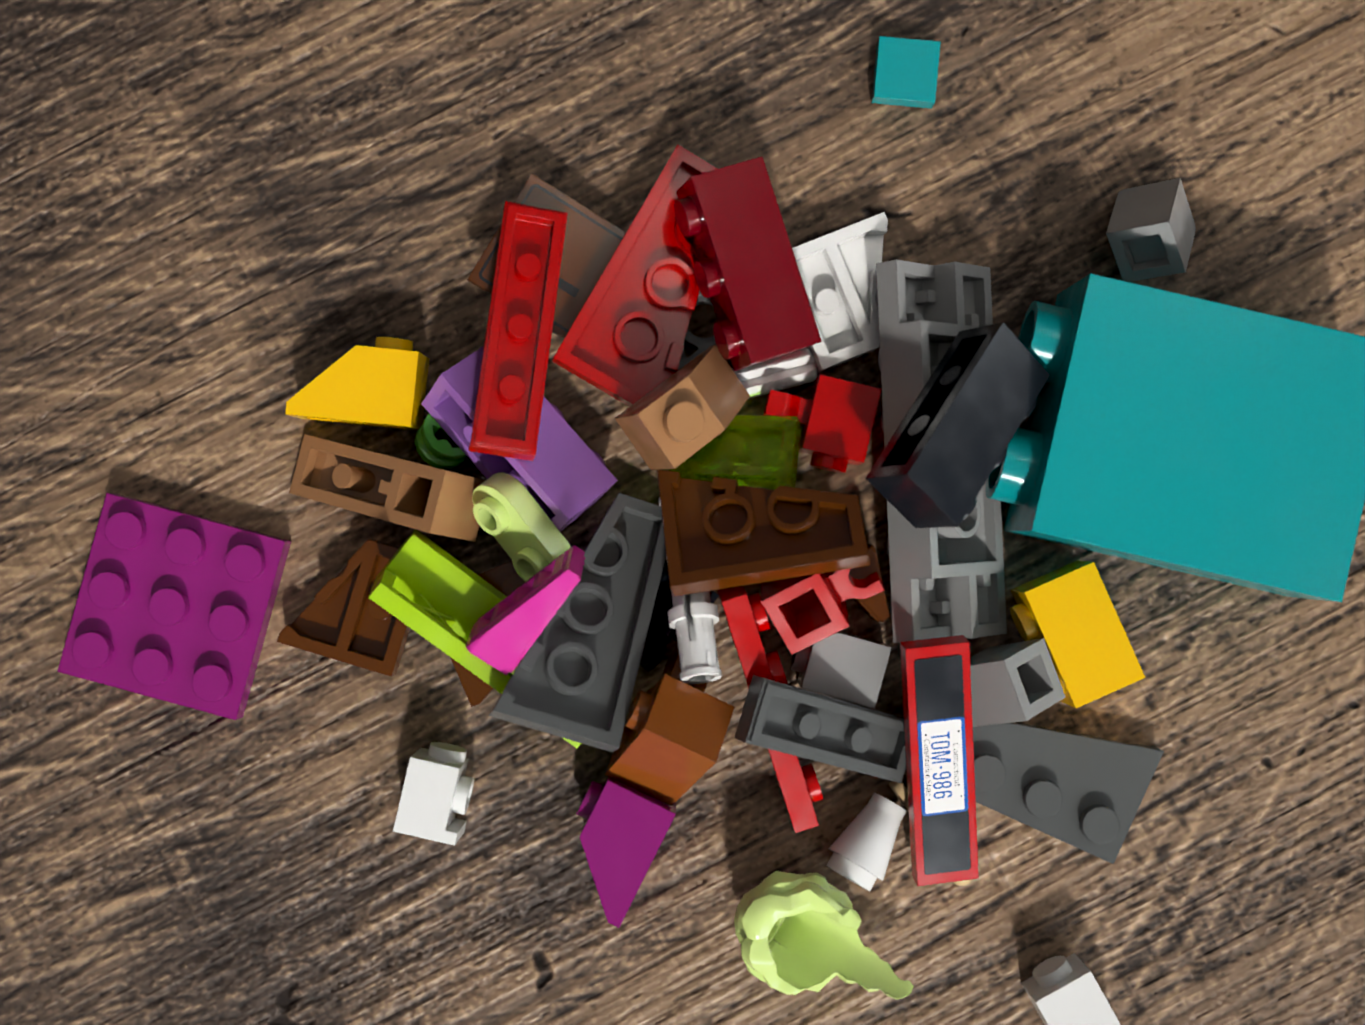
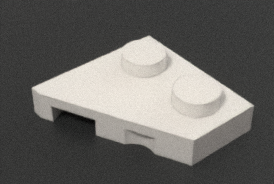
M885 212L792 248L822 341L808 347L814 356L818 373L873 352L880 347L879 316L875 300L877 288L876 263L882 262L883 238L888 226Z

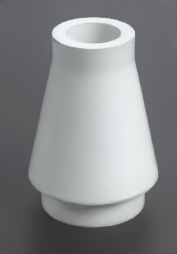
M873 793L868 804L828 848L833 854L826 866L870 892L877 878L881 881L884 880L898 829L906 810L889 799Z

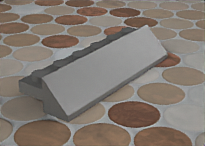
M897 259L876 263L877 288L875 300L879 316L880 350L878 364L882 383L883 412L881 415V427L884 433V449L959 331L993 324L990 267L960 262L928 265ZM986 482L976 497L977 502L974 510L960 523L959 527L915 528L887 500L888 538L886 548L890 562L891 600L889 613L892 620L893 643L964 635L965 638L972 639L1007 634L1001 501L986 497Z

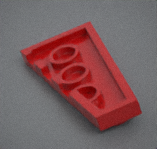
M679 144L676 146L552 359V362L629 407L678 371L684 349V340L700 291L694 274V263L698 261L691 236L685 237L679 229L675 217L674 202L678 199L676 191L691 176L718 168Z
M744 586L718 589L717 591L744 671L748 689L753 675L788 684L777 650L765 654L759 632L769 630L770 625L765 608L761 603L759 592L747 596ZM768 749L794 832L798 833L819 826L812 803L823 800V795L812 763L800 766L798 756Z

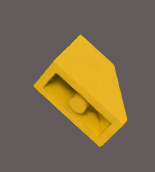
M376 337L375 347L355 345L286 402L285 414L306 420L418 431L423 424L424 407L421 403L426 397L429 358L419 351H413V341L406 339Z

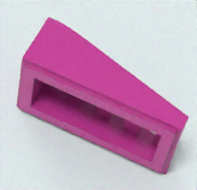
M573 545L478 618L472 627L466 643V649L503 674L512 673L581 580L586 558L584 557L585 552Z

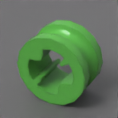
M428 414L416 432L415 445L418 454L426 463L435 468L453 469L461 465L467 456L457 444L452 448L448 440H437L435 438L439 428L445 436L449 435Z

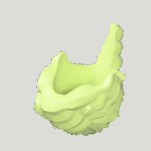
M775 871L758 886L744 894L739 902L734 924L736 936L741 944L742 959L746 964L747 971L759 980L766 982L769 987L786 995H796L804 990L819 992L829 981L838 976L839 979L846 983H858L868 992L881 990L884 994L896 1000L903 999L912 993L914 986L909 980L899 979L895 975L891 964L882 960L873 950L863 945L858 934V929L862 922L859 914L853 909L852 902L846 892L840 891L835 886L829 884L826 877L818 873L794 874Z

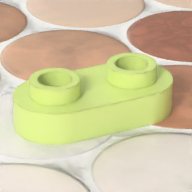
M498 472L474 489L472 495L473 514L477 523L484 531L494 536L512 559L517 574L525 582L571 548L568 541L529 491L513 476Z

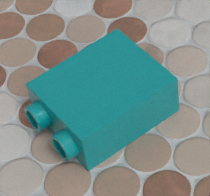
M1091 273L1057 294L1055 305L1038 301L1031 303L1022 322L1018 339L1047 370L1050 376L1036 398L1037 404L1029 416L1027 429L1018 427L1007 446V454L997 468L992 470L986 480L987 498L1010 503L1003 531L1283 596L1342 602L1365 502V336Z

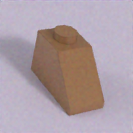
M712 345L618 415L615 420L650 470L675 469L722 433L750 395L726 359L722 357L717 346Z

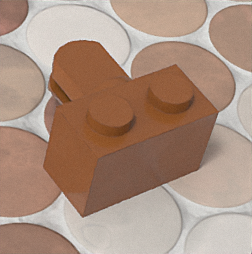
M678 645L669 657L661 679L647 692L640 690L635 696L628 710L620 746L613 752L605 773L606 776L671 806L717 762L735 708L705 693L707 683L686 684L680 681L681 667Z

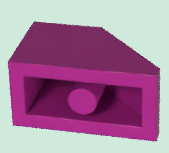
M608 776L604 785L595 781L591 782L576 815L586 819L580 834V840L607 921L620 928L676 815V802L671 806Z

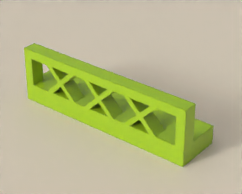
M414 529L377 575L368 598L496 691L502 693L513 672H509L507 675L503 674L471 654L466 649V643L472 627L478 618L507 596L421 532ZM563 738L565 741L570 743L575 748H578L582 744L576 741Z

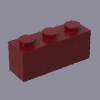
M763 156L691 176L676 191L678 199L674 202L675 217L681 233L685 237L691 236L698 261L694 263L696 283L702 296L706 299L711 298L718 322L714 323L713 327L714 337L722 357L726 360L730 359L733 370L737 371L822 342Z

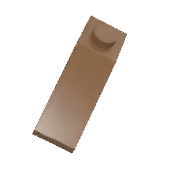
M304 434L289 493L423 532L476 542L480 526L473 514L472 495L474 489L485 480Z

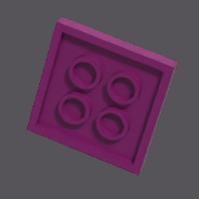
M106 493L57 672L233 720L242 718L291 541L124 495Z

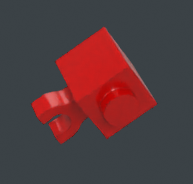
M820 374L814 381L810 400L770 390L762 418L803 426L798 452L812 455L809 465L828 471L846 473L848 464L860 465L865 461L882 389Z
M851 569L763 582L761 583V603L791 655L849 627L846 600L852 598L867 599L884 591L883 581L878 572L864 579H855L849 574Z

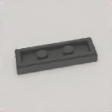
M757 675L752 676L734 738L748 744L898 783L902 782L906 768L903 717Z

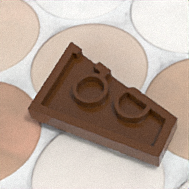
M657 470L669 581L674 596L870 566L858 495L782 485L775 490L740 486L735 479L713 477V481L709 482L681 478L679 472Z

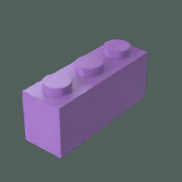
M482 346L443 372L421 404L486 479L498 472L507 473L516 478L524 485L561 532L590 509L618 480L608 470L601 456L586 445L565 421L562 412L545 397H543L536 456L533 461L469 451L483 353Z

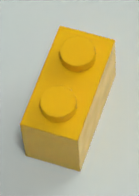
M1074 561L1011 589L1017 605L1010 608L1014 624L1025 641L1044 638L1066 696L1060 700L1061 702L1074 708H1079L1146 678L1093 561Z

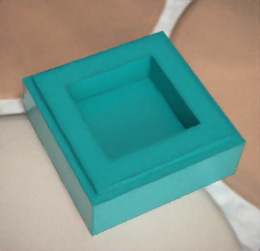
M879 36L876 46L871 103L932 109L936 101L941 42Z

